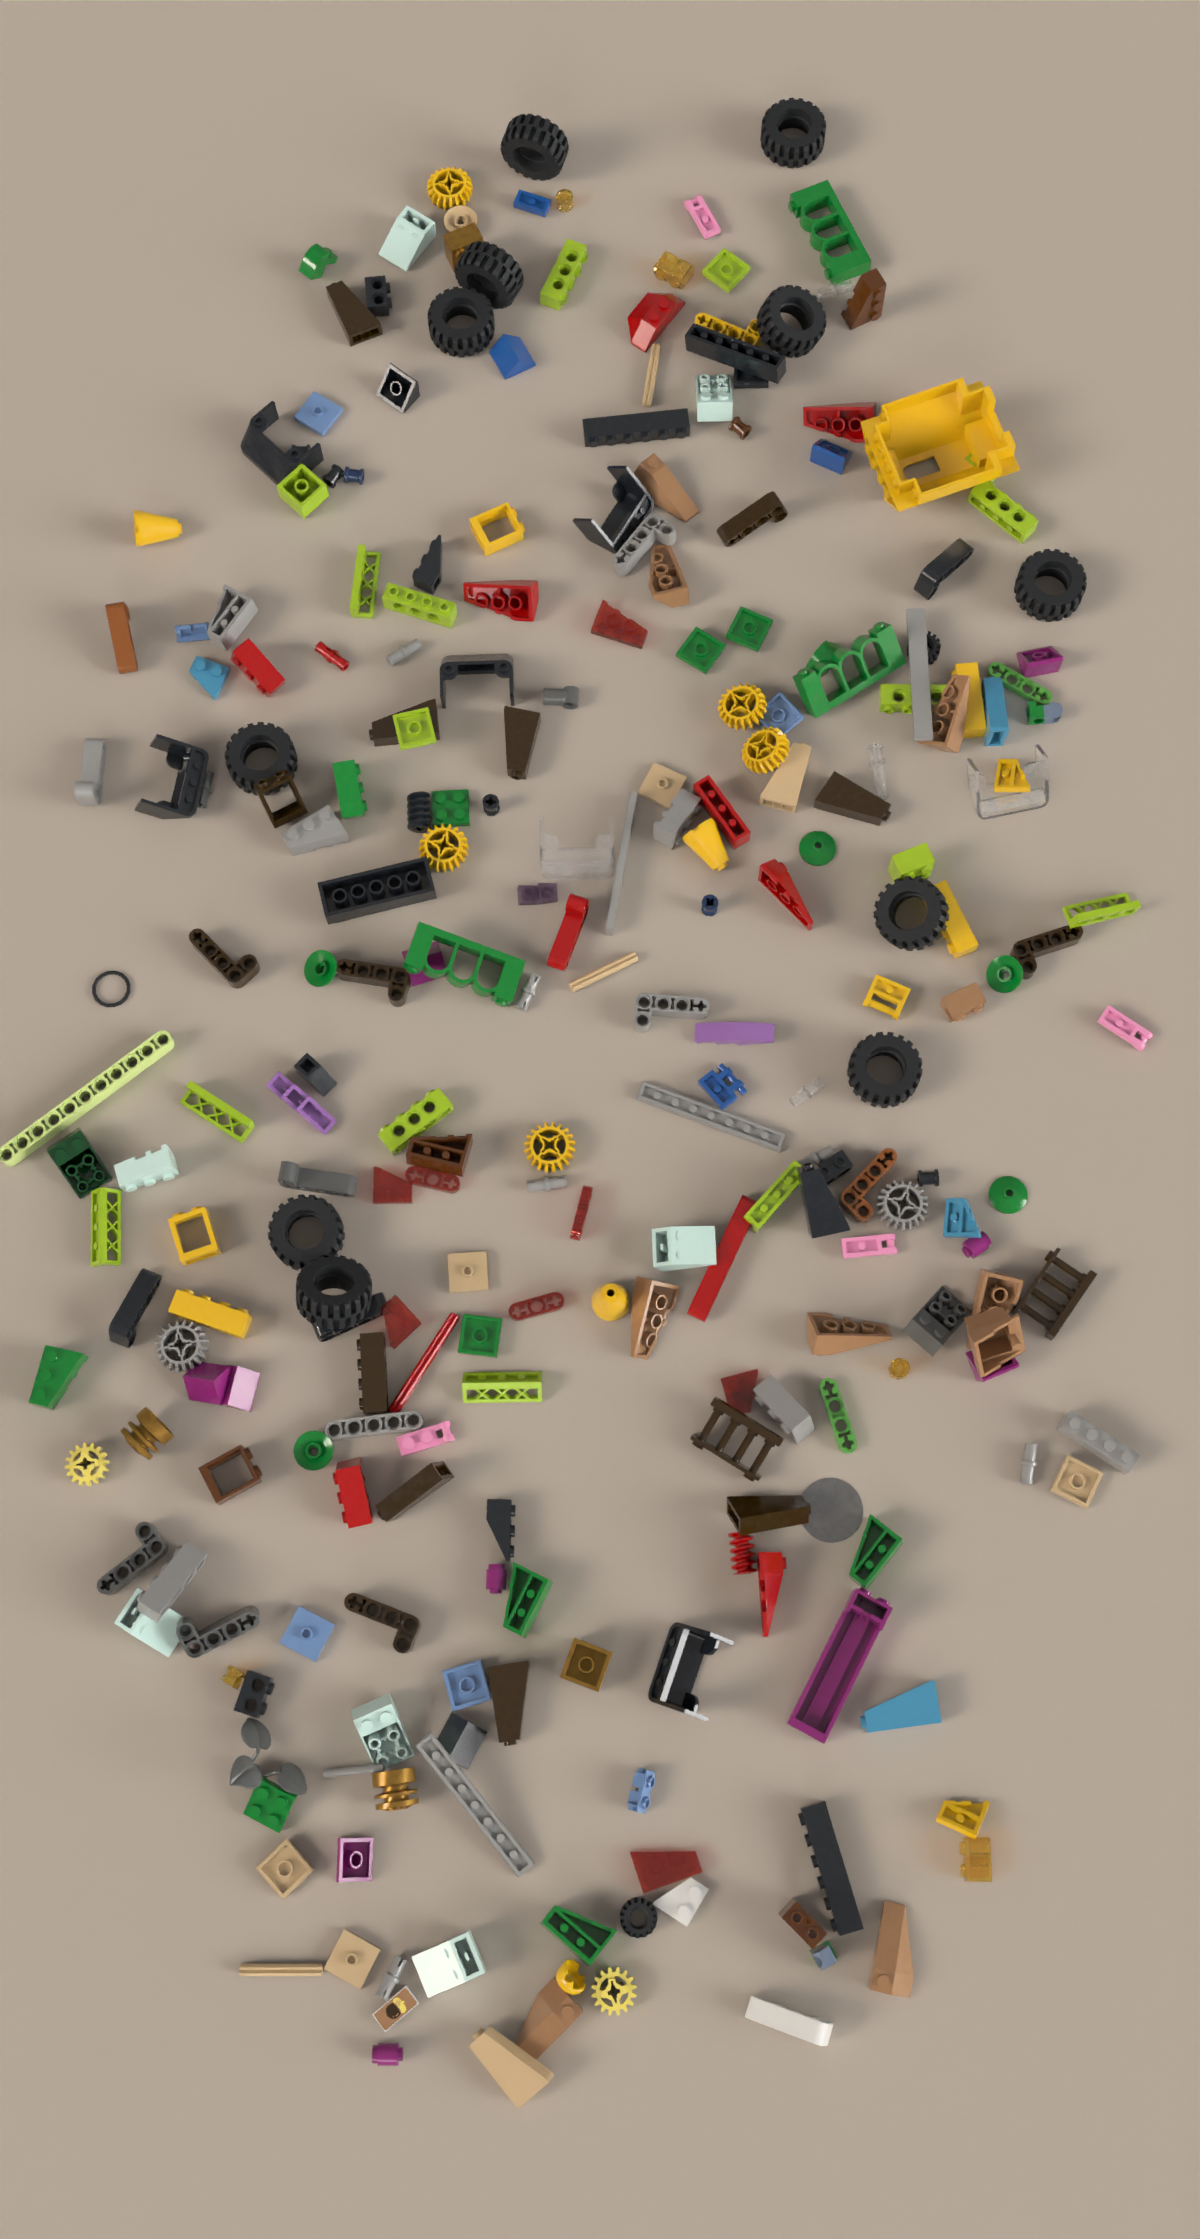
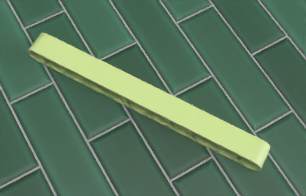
M164 1030L158 1031L0 1147V1161L8 1167H13L170 1052L174 1047V1040L171 1035ZM168 1038L167 1043L160 1044L162 1039ZM147 1050H153L151 1055L145 1056ZM137 1061L136 1066L129 1067L131 1062ZM122 1072L120 1078L114 1079L116 1073ZM101 1084H106L103 1090H98ZM91 1095L88 1101L83 1102L85 1096ZM70 1107H75L72 1113H67ZM55 1118H59V1122L52 1125V1121ZM43 1129V1134L36 1136V1133ZM28 1141L26 1147L20 1148L22 1142ZM7 1153H12L11 1158L5 1160V1155Z

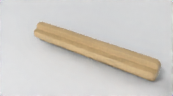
M654 343L651 346L642 406L651 407L661 350L660 344Z
M632 951L569 982V987L572 992H576L637 962L638 957Z
M242 1963L239 1967L240 1976H321L323 1974V1964Z

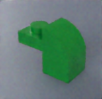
M314 244L305 253L299 272L310 280L322 278L325 266L336 263L338 256L332 253L331 249Z
M827 640L824 641L814 652L805 668L811 669L816 662L821 660L830 662L833 653L840 646ZM830 667L822 672L821 677L828 673Z

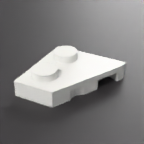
M690 1877L660 1898L654 1900L652 1904L680 1923L688 1926L709 1889Z

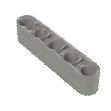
M417 1411L333 1420L326 1424L325 1433L331 1440L340 1441L420 1430L424 1420ZM413 1416L419 1417V1422L415 1426L409 1425V1419ZM392 1419L399 1420V1425L396 1428L389 1426ZM373 1421H378L379 1428L375 1431L370 1430V1424ZM355 1423L359 1424V1431L356 1433H351V1425ZM339 1426L340 1432L332 1436L330 1434L331 1428Z

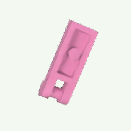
M700 194L696 195L692 200L687 199L684 201L686 210L689 211L705 240L720 233L721 229Z
M1109 1005L1097 1021L1133 1045L1138 1051H1143L1146 1047L1145 1043L1150 1041L1153 1036L1151 1032ZM1136 1033L1141 1036L1139 1039L1134 1037Z
M895 1234L842 1238L843 1259L897 1254V1247L894 1245L896 1240ZM881 1242H886L887 1248H882Z
M444 1421L396 1437L401 1456L404 1457L454 1441V1434H451L450 1421ZM442 1430L443 1437L438 1438L437 1432Z

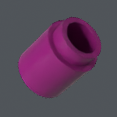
M980 1232L981 1238H968L962 1243L963 1248L961 1250L967 1258H976L992 1244L985 1232Z
M489 1564L488 1569H486V1589L490 1590L491 1594H502V1590H506L507 1570H505L504 1564Z
M378 2043V2045H373L372 2047L373 2064L378 2066H398L399 2061H403V2047H400L399 2043Z

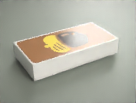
M406 1985L372 2015L386 2032L418 2005L419 2001Z

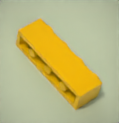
M978 663L955 664L954 671H951V677L953 674L970 676L963 738L984 737L987 728Z
M944 880L934 884L944 895L949 907L947 911L949 921L945 922L947 928L940 933L947 942L949 953L953 954L954 958L957 959L976 951L979 944L947 881Z
M185 1288L183 1291L176 1290L168 1310L171 1315L193 1321L243 1340L245 1339L253 1319L248 1314V1310L240 1307L237 1310L232 1309L230 1304L222 1301L219 1304L212 1302L213 1299L205 1295H201L200 1298L194 1295L195 1292Z

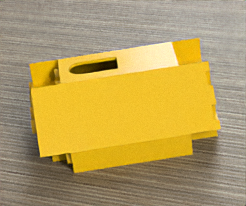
M962 377L883 404L879 416L861 421L865 440L864 449L868 455L871 470H876L878 483L884 488L885 502L900 512L1020 470L1014 456L1016 444L1010 431L1004 432L994 411L996 399L990 385L984 387L982 381H978L966 386ZM970 453L972 454L970 459L977 465L975 467L965 460ZM931 458H935L940 470L918 479H908L904 475L906 467Z

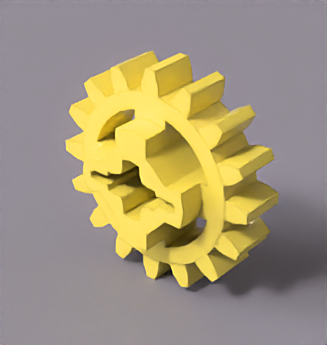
M83 1443V1448L76 1445L77 1451L70 1450L71 1458L65 1459L69 1462L65 1469L70 1470L67 1476H74L71 1481L76 1483L79 1480L78 1484L80 1486H83L86 1482V1485L91 1487L92 1481L99 1484L98 1478L104 1479L103 1472L109 1471L105 1465L109 1464L110 1461L104 1459L108 1454L106 1452L101 1453L103 1448L100 1446L96 1448L94 1443H91L90 1447L87 1443ZM91 1452H94L99 1459L92 1458ZM87 1461L92 1463L87 1468L83 1467L84 1464H87ZM76 1470L82 1471V1475L84 1476V1478L80 1477L76 1473Z
M609 1966L607 1973L603 1970L600 1971L601 1978L598 1976L594 1977L598 1983L592 1984L591 1988L596 1990V1992L592 1993L591 1997H597L594 2005L601 2004V2012L608 2009L609 2016H611L612 2011H616L617 2016H619L620 2009L627 2012L626 2005H634L631 1997L635 1998L637 1994L632 1992V1990L637 1988V1986L630 1983L634 1979L633 1976L626 1977L627 1970L621 1973L619 1966H617L615 1971H612L611 1966ZM615 1976L622 1978L626 1982V1984H621L618 1981H616ZM608 1978L607 1986L600 1989L602 1982ZM611 1981H613L616 1989H620L617 1992V2001H615L612 1993H608L611 1990ZM628 1993L626 2000L620 2004L621 1996ZM602 1998H608L612 2001L613 2006L605 2003Z

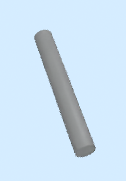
M380 1763L324 1769L323 1776L327 1778L384 1772L385 1765Z

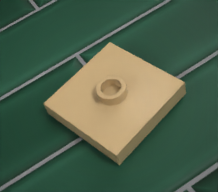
M654 762L638 791V795L669 809L671 801L683 788L687 777Z
M487 1251L448 1254L450 1293L489 1291Z
M1067 1454L1050 1491L1088 1509L1104 1472Z
M288 1838L256 1867V1870L282 1900L315 1870Z
M344 1929L324 1970L361 1990L381 1948Z

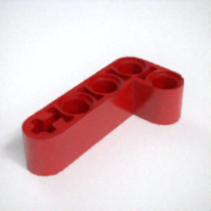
M570 893L565 907L566 913L549 954L547 966L566 971L588 914L589 899Z

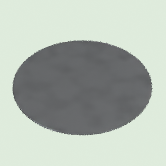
M824 1478L812 1483L804 1491L802 1496L810 1504L811 1514L809 1515V1523L802 1525L811 1536L823 1542L835 1543L846 1540L856 1532L862 1521L863 1506L860 1496L850 1484L836 1478Z

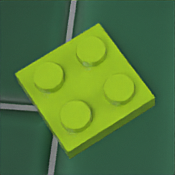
M723 248L702 270V275L729 294L750 272L751 266Z
M428 707L392 715L401 751L437 743Z

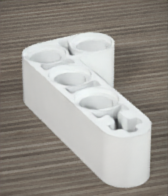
M753 1995L750 1996L745 2014L747 2019L820 2046L828 2045L834 2024L825 2019L811 2017Z

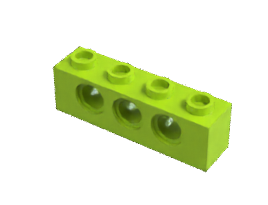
M567 238L540 292V304L560 311L562 305L566 304L568 293L573 290L575 279L580 276L583 263L587 262L588 253L586 245Z
M987 481L976 485L970 491L967 501L1021 544L1036 530L1039 520L1033 514L1024 510L1019 503H1015L1005 492H1001L992 482Z
M389 582L382 596L385 609L451 629L457 616L455 602Z
M881 684L879 689V712L886 714L894 712L911 714L910 684ZM930 684L931 699L935 698L938 700V702L931 700L932 713V708L941 700L942 692L946 685ZM895 698H900L902 701H896Z
M439 1087L436 1090L432 1089L426 1093L423 1100L414 1102L410 1106V1110L405 1114L400 1113L392 1124L383 1126L378 1134L379 1139L391 1154L395 1156L409 1145L411 1137L421 1136L454 1110L453 1104ZM432 1105L435 1109L432 1112H426V1107ZM413 1117L420 1118L416 1124L410 1123V1120ZM397 1129L405 1130L401 1136L395 1135Z

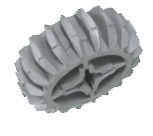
M904 1179L900 1180L899 1185L896 1180H893L892 1186L887 1183L886 1189H881L880 1191L882 1195L877 1196V1200L880 1202L876 1203V1207L882 1208L877 1211V1214H884L881 1221L883 1222L887 1219V1227L891 1223L894 1224L893 1230H897L898 1226H900V1230L904 1232L905 1226H907L910 1231L913 1229V1225L918 1227L920 1225L919 1221L923 1222L925 1220L923 1215L928 1214L925 1208L929 1207V1203L924 1202L928 1197L921 1196L924 1190L920 1189L918 1191V1184H915L914 1187L910 1186L911 1180L907 1182V1185L904 1184ZM895 1192H903V1195L899 1198H889ZM909 1194L915 1198L917 1206L909 1200ZM905 1198V1200H904V1203H905L904 1206H905V1207H904V1209H902V1211H901V1213H900L901 1208H900V1205H898V1204H900V1203L903 1201V1199ZM887 1204L895 1209L896 1216L890 1213ZM904 1213H917L912 1218L901 1219Z
M184 1319L182 1325L179 1320H176V1326L171 1322L168 1323L170 1329L167 1330L163 1327L164 1335H157L161 1341H155V1344L160 1346L155 1349V1352L161 1353L157 1359L159 1361L163 1360L162 1365L164 1367L168 1365V1370L172 1371L175 1368L177 1373H180L181 1368L185 1373L188 1372V1366L193 1369L195 1362L200 1365L201 1361L198 1359L200 1357L205 1359L206 1355L202 1352L209 1349L203 1346L209 1343V1341L203 1339L206 1333L200 1332L202 1328L200 1326L195 1327L196 1323L193 1321L188 1325V1321ZM183 1331L193 1333L196 1340H186ZM175 1334L174 1342L168 1344L170 1338ZM183 1342L186 1346L181 1351L178 1345ZM196 1346L195 1352L188 1358L189 1351ZM168 1352H178L181 1361L170 1359Z

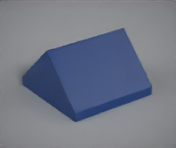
M503 334L489 351L505 380L536 366L523 341L517 336Z
M821 438L812 445L810 462L842 475L853 452Z

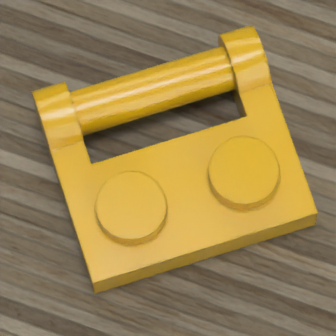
M876 974L862 1006L872 1007L893 1016L892 1019L898 1020L911 989ZM873 995L897 1005L896 1010L872 1000Z

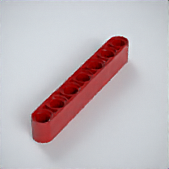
M745 1195L741 1196L716 1249L717 1265L708 1266L688 1309V1315L703 1322L706 1321L751 1225L743 1217L757 1202L756 1200Z

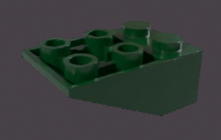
M80 1127L47 1148L48 1154L79 1199L113 1178Z

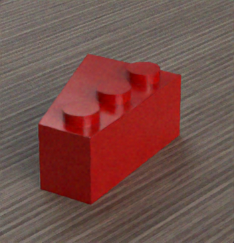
M249 638L232 651L231 661L244 673L248 680L256 685L257 690L262 695L265 694L269 697L285 683L284 677Z
M361 1457L337 1462L335 1473H333L335 1485L338 1484L340 1492H337L338 1501L344 1507L342 1512L343 1522L348 1524L349 1529L373 1523L369 1495L365 1486V1476L362 1473L360 1464L362 1463Z

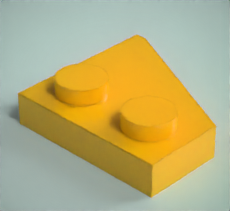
M999 759L994 792H1030V785L1025 778L1023 770L1020 768L1018 760Z
M944 1800L936 1822L975 1839L990 1802L971 1803V1801L956 1802Z

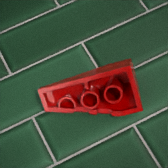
M877 402L803 407L804 426L848 439L854 443H865L861 421L877 416Z
M538 580L463 583L464 601L481 608L493 610L499 615L503 614L511 617L510 619L515 621H534L539 600Z
M776 859L760 865L758 880L810 931L813 927V920L787 871V867Z
M758 1552L757 1554L763 1638L769 1635L784 1573L783 1569H787L786 1557H782V1552Z

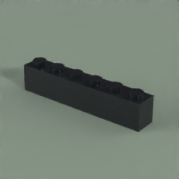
M695 323L691 325L685 334L686 350L776 384L780 382L786 373V357Z
M688 408L582 419L585 447L595 448L603 445L613 446L622 443L631 444L641 441L649 442L651 440L690 437Z
M821 1801L801 1807V1813H798L801 1826L805 1825L806 1827L805 1841L807 1847H812L814 1855L810 1857L813 1867H818L820 1876L817 1877L820 1890L824 1889L826 1894L823 1901L826 1910H830L833 1919H829L833 1932L837 1931V1934L842 1936L864 1929L826 1802Z

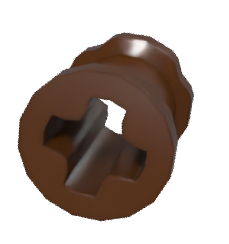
M737 416L731 421L728 429L737 433L740 439L744 440L750 434L752 427L744 424L741 418Z

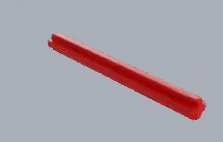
M452 1312L449 1314L388 1408L390 1413L401 1411L460 1318L457 1314Z

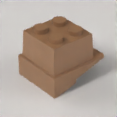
M1001 1306L964 1318L975 1367L981 1378L1001 1368L1003 1363L1026 1351L1018 1313L1009 1318Z

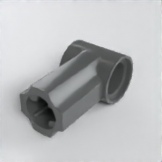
M565 686L563 689L544 688L543 705L562 706L570 710L578 708L579 688L575 686Z

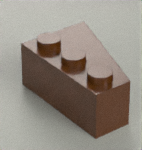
M877 268L860 276L853 290L854 295L852 299L850 298L847 301L848 307L846 311L843 310L841 313L850 330L881 317L887 284Z
M466 1134V1136L448 1135V1137H411L406 1152L407 1164L463 1177L473 1144L472 1134Z

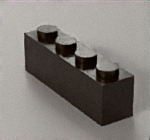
M384 1332L360 1333V1339L356 1341L357 1351H360L361 1359H357L358 1371H361L362 1377L358 1378L359 1390H362V1398H359V1408L363 1410L365 1415L389 1413Z

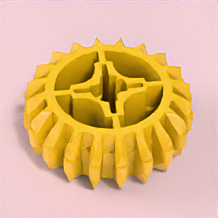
M447 166L446 169H443L441 167L440 171L435 170L434 174H431L430 179H428V197L432 200L433 205H437L438 209L443 207L446 210L447 208L459 205L465 206V202H469L470 197H472L473 185L471 178L466 171L463 172L462 168L456 169L455 166L453 168Z
M747 682L743 686L742 683H739L738 687L732 684L731 690L726 688L727 694H721L722 700H718L719 716L729 728L735 727L739 731L742 727L746 731V727L749 726L752 729V724L754 723L759 725L758 719L764 720L763 714L767 711L766 697L761 689L757 688L754 684L750 686Z
M764 726L763 730L758 729L755 734L752 733L750 738H746L747 743L743 744L744 749L741 750V757L747 768L754 773L762 774L763 772L767 774L769 770L774 772V768H780V763H785L784 758L789 757L790 743L785 733L780 729Z
M442 823L441 828L434 825V830L428 828V834L423 833V839L419 841L421 845L419 846L420 858L427 856L430 869L435 867L437 873L440 869H443V872L446 873V869L450 868V871L453 872V866L459 868V862H465L464 857L468 856L466 850L469 849V845L466 844L468 840L464 837L462 831L459 832L457 827L452 829V825L449 824L445 828V825ZM451 838L458 843L459 847H455L453 844H451L449 839ZM429 849L438 854V859L429 853Z
M544 1122L543 1128L537 1124V1131L531 1129L532 1135H526L528 1141L524 1142V1146L527 1147L524 1150V1154H529L526 1157L527 1161L533 1160L531 1162L532 1167L538 1164V1171L545 1167V1173H548L549 1168H552L553 1173L556 1172L555 1167L563 1170L562 1164L568 1166L569 1162L567 1159L573 1160L574 1158L570 1153L576 1152V1149L572 1147L575 1145V1141L571 1140L573 1134H567L568 1128L562 1130V1124H559L556 1128L555 1122H551V1126ZM554 1134L555 1136L552 1138H546L543 1135ZM562 1139L566 1145L563 1154L557 1148ZM537 1140L542 1146L538 1155L534 1152V1145ZM546 1145H548V1146H552V1145H553V1149H550V1148H549V1149L547 1150ZM552 1156L556 1160L546 1161L543 1159Z

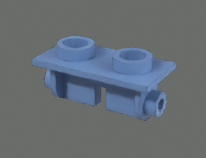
M210 623L178 624L175 627L177 643L210 640L206 633Z
M639 1767L638 1771H635L632 1786L638 1787V1792L630 1791L627 1802L629 1810L645 1814L649 1808L650 1792L655 1785L654 1771Z

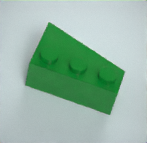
M354 759L332 763L342 819L346 820L365 816V811L368 810L366 800H362L361 793H364L363 783L359 782L358 775H361L359 763L356 764Z
M45 1345L28 1403L37 1407L54 1410L67 1391V1387L73 1378L77 1376V1372L89 1357L83 1353Z
M871 1514L869 1515L849 1573L850 1579L866 1590L903 1544V1539Z
M513 1562V1572L503 1627L526 1639L553 1582Z
M556 1905L551 1908L540 1922L548 1932L587 1966L593 1963L617 1931Z

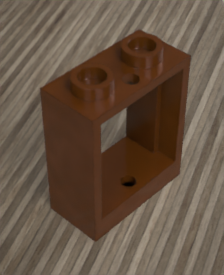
M239 1445L198 1468L216 1504L221 1505L262 1482L260 1478L262 1472L258 1465H253L251 1459L254 1457L248 1447L245 1448L243 1445ZM241 1454L253 1479L223 1495L211 1470Z
M793 1898L778 1913L812 1950L827 1934Z

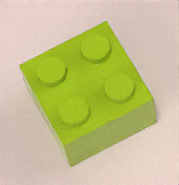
M302 463L276 486L279 497L303 519L329 497L327 485Z
M925 842L892 855L888 872L893 882L897 878L904 880V876H911L912 878L918 876L926 880L932 873L935 859Z

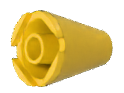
M140 510L133 511L135 546L140 547L178 538L179 534H182V523H178V519Z
M713 818L699 824L697 828L692 829L682 837L683 841L713 870L721 871L728 866L729 858Z
M608 1282L600 1285L594 1291L591 1302L592 1308L599 1318L605 1321H616L627 1314L631 1301L628 1291L622 1285Z

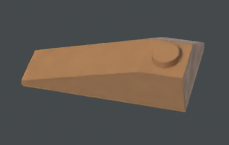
M655 453L639 464L634 474L653 497L654 506L667 510V513L685 523L699 513L698 508Z
M662 543L653 545L649 589L653 599L674 608L690 604L688 586L671 545L667 546Z
M953 674L942 692L941 700L932 708L933 740L917 741V743L944 752H959L964 736L970 676Z
M980 1268L971 1316L1001 1306L1008 1315L1019 1300L1024 1280ZM967 1339L966 1348L971 1349L969 1339Z
M636 1277L632 1293L631 1357L648 1360L658 1340L657 1335L661 1327H665L667 1323L665 1319L669 1311H673L676 1305L680 1286L650 1278Z
M807 1312L806 1315L807 1340L812 1355H833L892 1340V1335L887 1325L869 1321L857 1323L851 1321L849 1317H844L843 1320L832 1318V1314Z
M884 1900L868 1988L889 1995L910 1998L914 1973L905 1905Z
M554 1977L538 1993L514 2043L534 2059H537L583 2013V2008L570 1994L560 1988Z

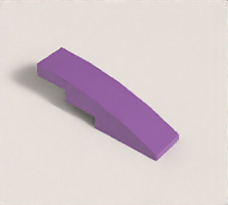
M756 1022L695 1023V1042L697 1044L712 1042L716 1044L736 1043L737 1045L774 1043L775 1025L772 1023Z
M278 1071L265 1085L323 1135L337 1122L316 1101L289 1081L281 1072Z

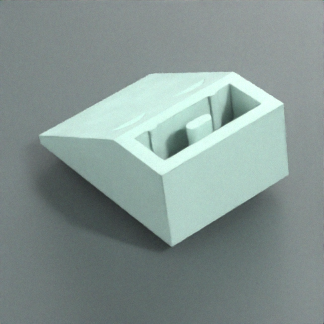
M407 205L395 220L379 255L407 272L436 237L435 222Z
M702 374L696 376L697 422L732 421L733 398L730 375Z
M670 1226L652 1229L653 1267L661 1272L717 1265L715 1226Z
M137 1588L114 1624L165 1656L170 1657L179 1643L176 1634L177 1622L184 1616L169 1608L158 1623L154 1622L137 1610V1598L143 1591V1589ZM188 1625L180 1627L183 1632H186L189 1628Z
M390 1693L351 1710L353 1722L373 1764L384 1763L386 1769L415 1756Z
M470 1930L412 1956L428 1998L486 1972L485 1965Z

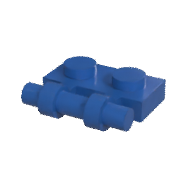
M722 1063L717 1067L721 1073L717 1075L714 1070H711L698 1080V1084L723 1111L737 1100V1096L734 1094L735 1091H738L743 1096L747 1093V1089L744 1087V1083L732 1074L733 1071ZM727 1079L732 1085L728 1087L723 1080Z

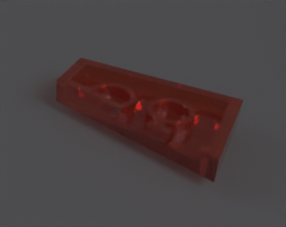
M602 600L591 628V634L642 649L648 635V630L632 619H628L618 609L612 608L608 605V602Z
M696 1851L630 1852L643 1894L703 1872Z

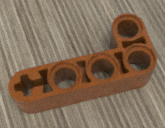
M124 601L106 604V613L119 674L138 671V664L129 625L130 614L128 606Z
M892 1148L882 1150L840 1196V1206L859 1223L869 1221L873 1212L872 1206L864 1197L889 1172L897 1160V1153ZM885 1157H891V1160H887L884 1166L881 1164ZM877 1169L879 1171V1175L873 1176L870 1173V1170ZM863 1182L867 1188L864 1190L859 1189L857 1183ZM851 1196L854 1202L847 1203L844 1201V1197ZM865 1209L868 1215L861 1216L858 1210Z

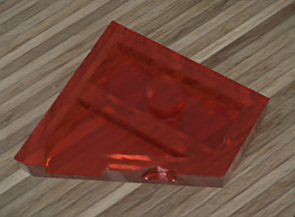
M374 1166L373 1204H412V1183Z
M394 1295L381 1307V1312L385 1319V1327L390 1338V1346L395 1350L422 1323L397 1295Z
M758 1369L720 1379L726 1402L744 1414L751 1412L754 1396L753 1389L756 1386Z

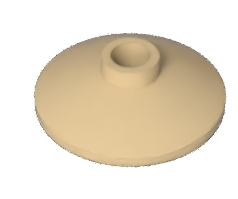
M463 205L450 208L444 215V226L448 232L474 222L476 225L478 223L475 211Z

